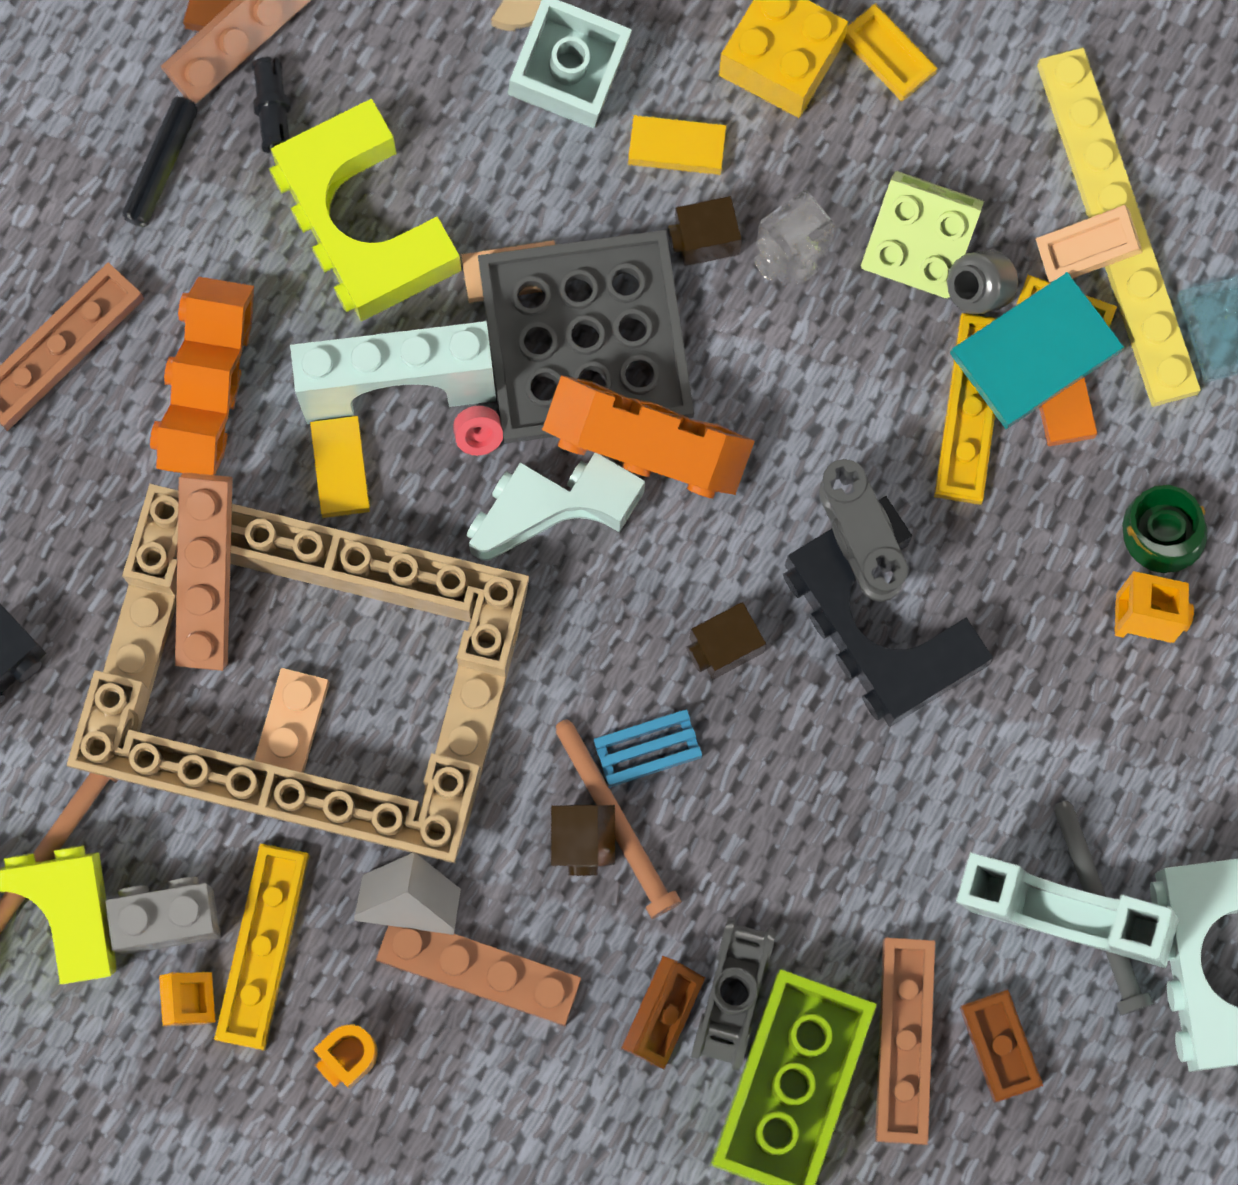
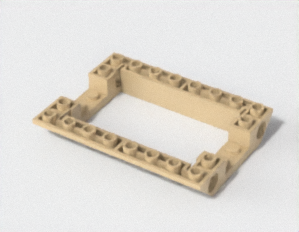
M149 484L122 575L128 583V589L103 672L94 670L66 766L455 863L470 821L515 649L529 576L232 504L230 564L470 622L468 631H463L456 658L458 669L435 754L431 753L424 778L425 792L422 806L420 807L419 802L140 732L175 612L177 594L179 491Z

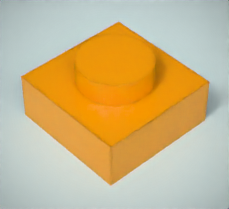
M185 972L159 975L162 1026L215 1023L212 972Z

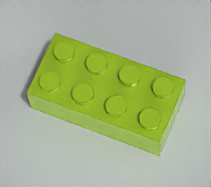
M780 969L775 976L709 1166L760 1185H815L877 1004Z

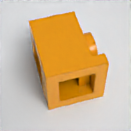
M1133 571L1116 595L1115 636L1124 638L1128 633L1174 643L1183 631L1187 632L1193 621L1194 605L1189 603V583Z

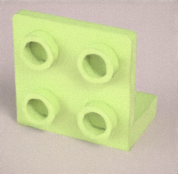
M895 171L890 180L862 260V269L943 298L950 297L947 287L949 269L958 258L966 254L984 201Z

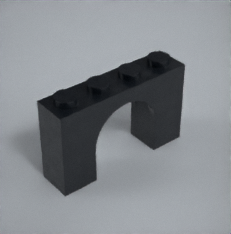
M887 496L878 500V502L881 503L890 520L894 537L900 550L908 547L913 535ZM833 529L828 530L787 556L785 567L788 571L783 573L785 582L796 598L805 596L814 610L809 614L812 624L823 639L829 636L832 638L840 650L836 654L838 664L850 680L855 677L858 678L867 692L862 696V699L871 715L877 721L884 718L889 727L893 726L985 669L992 661V655L967 617L914 648L890 649L869 640L859 630L851 614L849 604L850 590L857 579L849 561L843 555L836 541Z

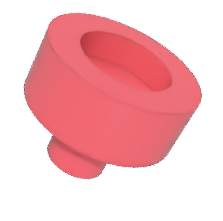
M471 406L461 411L454 420L453 430L456 444L460 450L469 455L480 456L488 454L497 449L503 440L500 417L496 411L489 407Z

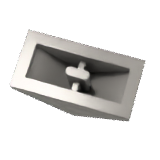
M411 853L362 875L354 921L454 935L461 889L418 854Z

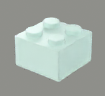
M541 0L511 75L508 95L595 128L627 47L632 29L560 0Z

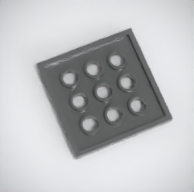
M666 230L478 255L504 444L555 437L542 430L553 399L542 401L537 399L531 392L533 383L543 377L553 379L558 385L561 375L579 379L585 372L596 371L604 376L606 380L605 388L628 398L659 404L688 418L694 417ZM623 273L635 276L640 285L638 290L628 296L618 294L612 286L616 276ZM574 280H583L591 286L593 292L587 300L575 302L567 297L565 293L566 286ZM528 286L540 288L546 296L542 305L532 309L521 305L518 301V295L522 289ZM637 319L645 325L647 332L638 341H628L620 335V325L625 320ZM589 325L597 330L599 340L592 347H579L572 340L573 331L579 326ZM533 332L546 333L552 340V346L546 353L533 354L524 345L527 336ZM637 364L647 366L653 373L654 378L652 382L641 388L632 386L626 379V372L630 367Z

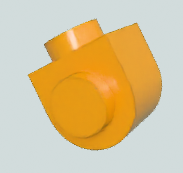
M343 1025L336 1028L313 1049L321 1058L315 1064V1067L333 1087L343 1082L351 1089L373 1068L377 1059L375 1040L367 1031L355 1025Z

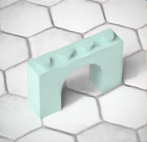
M487 321L290 345L295 393L307 424L313 421L354 416L352 402L354 398L375 389L398 385H428L441 388L447 393L449 407L496 401Z
M971 852L956 901L972 913L1163 968L1167 966L1179 922L1173 909L1121 895L1120 900L1084 892L1031 875L1020 866Z
M1238 859L1164 868L1155 873L1156 882L1150 883V896L1152 904L1173 909L1179 919L1168 958L1171 964L1173 981L1167 982L1168 1002L1172 1011H1179L1182 1031H1178L1175 1034L1178 1057L1181 1062L1187 1061L1189 1072L1238 1066V1007L1227 1003L1212 990L1201 966V948L1209 928L1220 917L1238 913Z

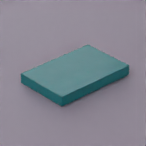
M1066 272L952 348L950 355L1004 428L1008 429L1118 355L1124 346L1069 273Z

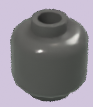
M994 250L968 253L958 258L949 269L947 278L948 293L953 303L964 312L982 314L997 311L1008 305L1016 295L1018 287L1017 271L1012 261L1003 253Z

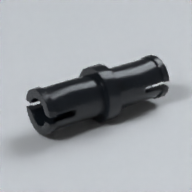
M270 56L258 58L252 63L257 96L253 100V110L260 121L261 148L267 154L271 152L270 145L273 148L290 139L287 113L291 110L290 99L284 94L282 62L279 58L275 57L272 67Z

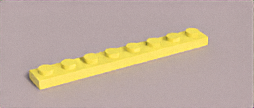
M1084 47L1039 59L1037 67L1088 219L1126 205L1136 229L1143 253L1108 265L1105 269L1151 405L1155 407L1198 395L1200 387Z

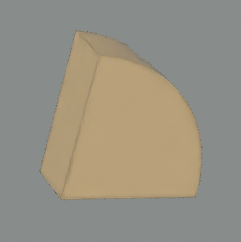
M503 0L491 19L492 26L506 31H515L516 28L531 26L541 0Z

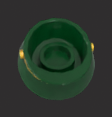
M1172 485L1154 486L1142 492L1128 506L1122 522L1123 539L1130 555L1143 567L1158 573L1179 572L1193 565L1201 556L1207 542L1208 530L1204 518V507L1200 506L1195 497L1186 490Z

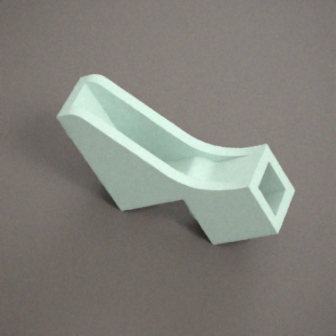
M594 453L588 464L580 461L574 469L567 483V486L572 488L569 492L520 463L513 475L505 472L497 483L492 494L497 500L488 514L481 511L472 522L467 532V537L471 539L469 542L470 553L480 560L489 561L557 523L575 518L598 521L620 533L644 494L645 481L602 455Z

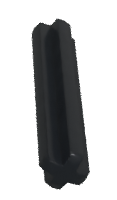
M181 96L173 98L123 209L122 214L127 222L138 227L148 225L198 113V108L193 101Z

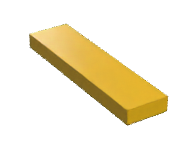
M961 313L956 346L997 318ZM953 360L934 497L981 505L984 498L995 414L955 360Z
M260 843L214 1040L265 1051L306 874L309 853Z

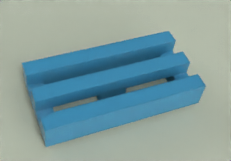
M687 709L594 739V745L609 788L702 758L700 746H698ZM679 724L681 725V732L608 755L606 749L608 747ZM683 742L687 743L688 750L614 773L612 765Z

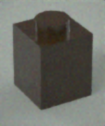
M731 196L675 207L674 224L668 225V235L672 252H681L684 266L740 254L742 239Z
M741 602L691 628L690 640L692 644L686 646L688 654L697 670L702 672L707 669L712 680L763 654L766 642L746 606Z
M551 805V866H568L569 876H597L598 866L615 865V805Z

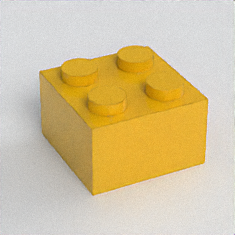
M753 0L721 53L719 76L800 119L843 46L849 21L809 0Z

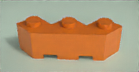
M198 277L190 292H183L179 303L178 319L185 322L184 341L176 356H169L164 374L165 385H171L170 406L163 419L154 422L150 437V448L157 450L156 469L177 473L216 474L224 458L228 433H225V424L228 420L229 409L234 410L242 373L240 357L243 346L248 345L251 331L254 286Z
M563 375L560 376L542 428L543 431L560 438L558 447L579 455H585L586 451L589 450L624 462L622 467L632 473L650 477L651 472L687 483V490L712 499L715 497L716 492L736 495L755 440L721 425L690 419L659 404L628 398L592 381Z

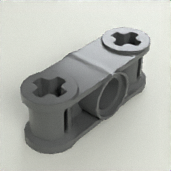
M836 460L828 465L823 474L819 488L820 501L831 522L836 541L843 555L849 561L860 589L865 596L880 602L891 600L897 596L907 578V562L894 537L890 520L883 506L878 502L863 468L853 460ZM837 479H840L843 485L852 484L849 494H846L842 488L833 489ZM878 566H880L883 572L892 571L893 575L889 583H886L883 577L876 579L873 577Z
M727 918L716 959L719 961L705 1013H702L691 1058L699 1059L701 1055L731 1063L732 1069L740 1071L751 1031L750 1022L762 976L768 966L776 930L769 928L766 932L738 925L735 918ZM729 981L741 983L746 989L747 1001L738 1006L727 1004L721 997L720 987Z

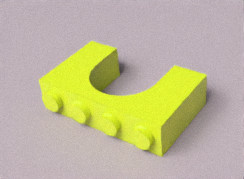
M372 98L271 148L275 165L270 167L269 171L281 194L287 191L291 192L297 204L290 207L298 226L303 233L309 230L312 231L318 242L317 245L312 247V250L324 272L333 269L340 284L334 286V290L346 312L354 309L361 322L462 271L460 256L438 216L393 239L378 243H367L352 239L342 233L330 219L332 199L336 191L346 180L397 154L394 137Z
M82 845L54 850L55 859L35 862L34 853L4 858L5 867L0 868V892H12L22 895L34 902L45 914L52 931L60 984L113 975L117 971L115 951L112 950L100 853L85 854V847Z

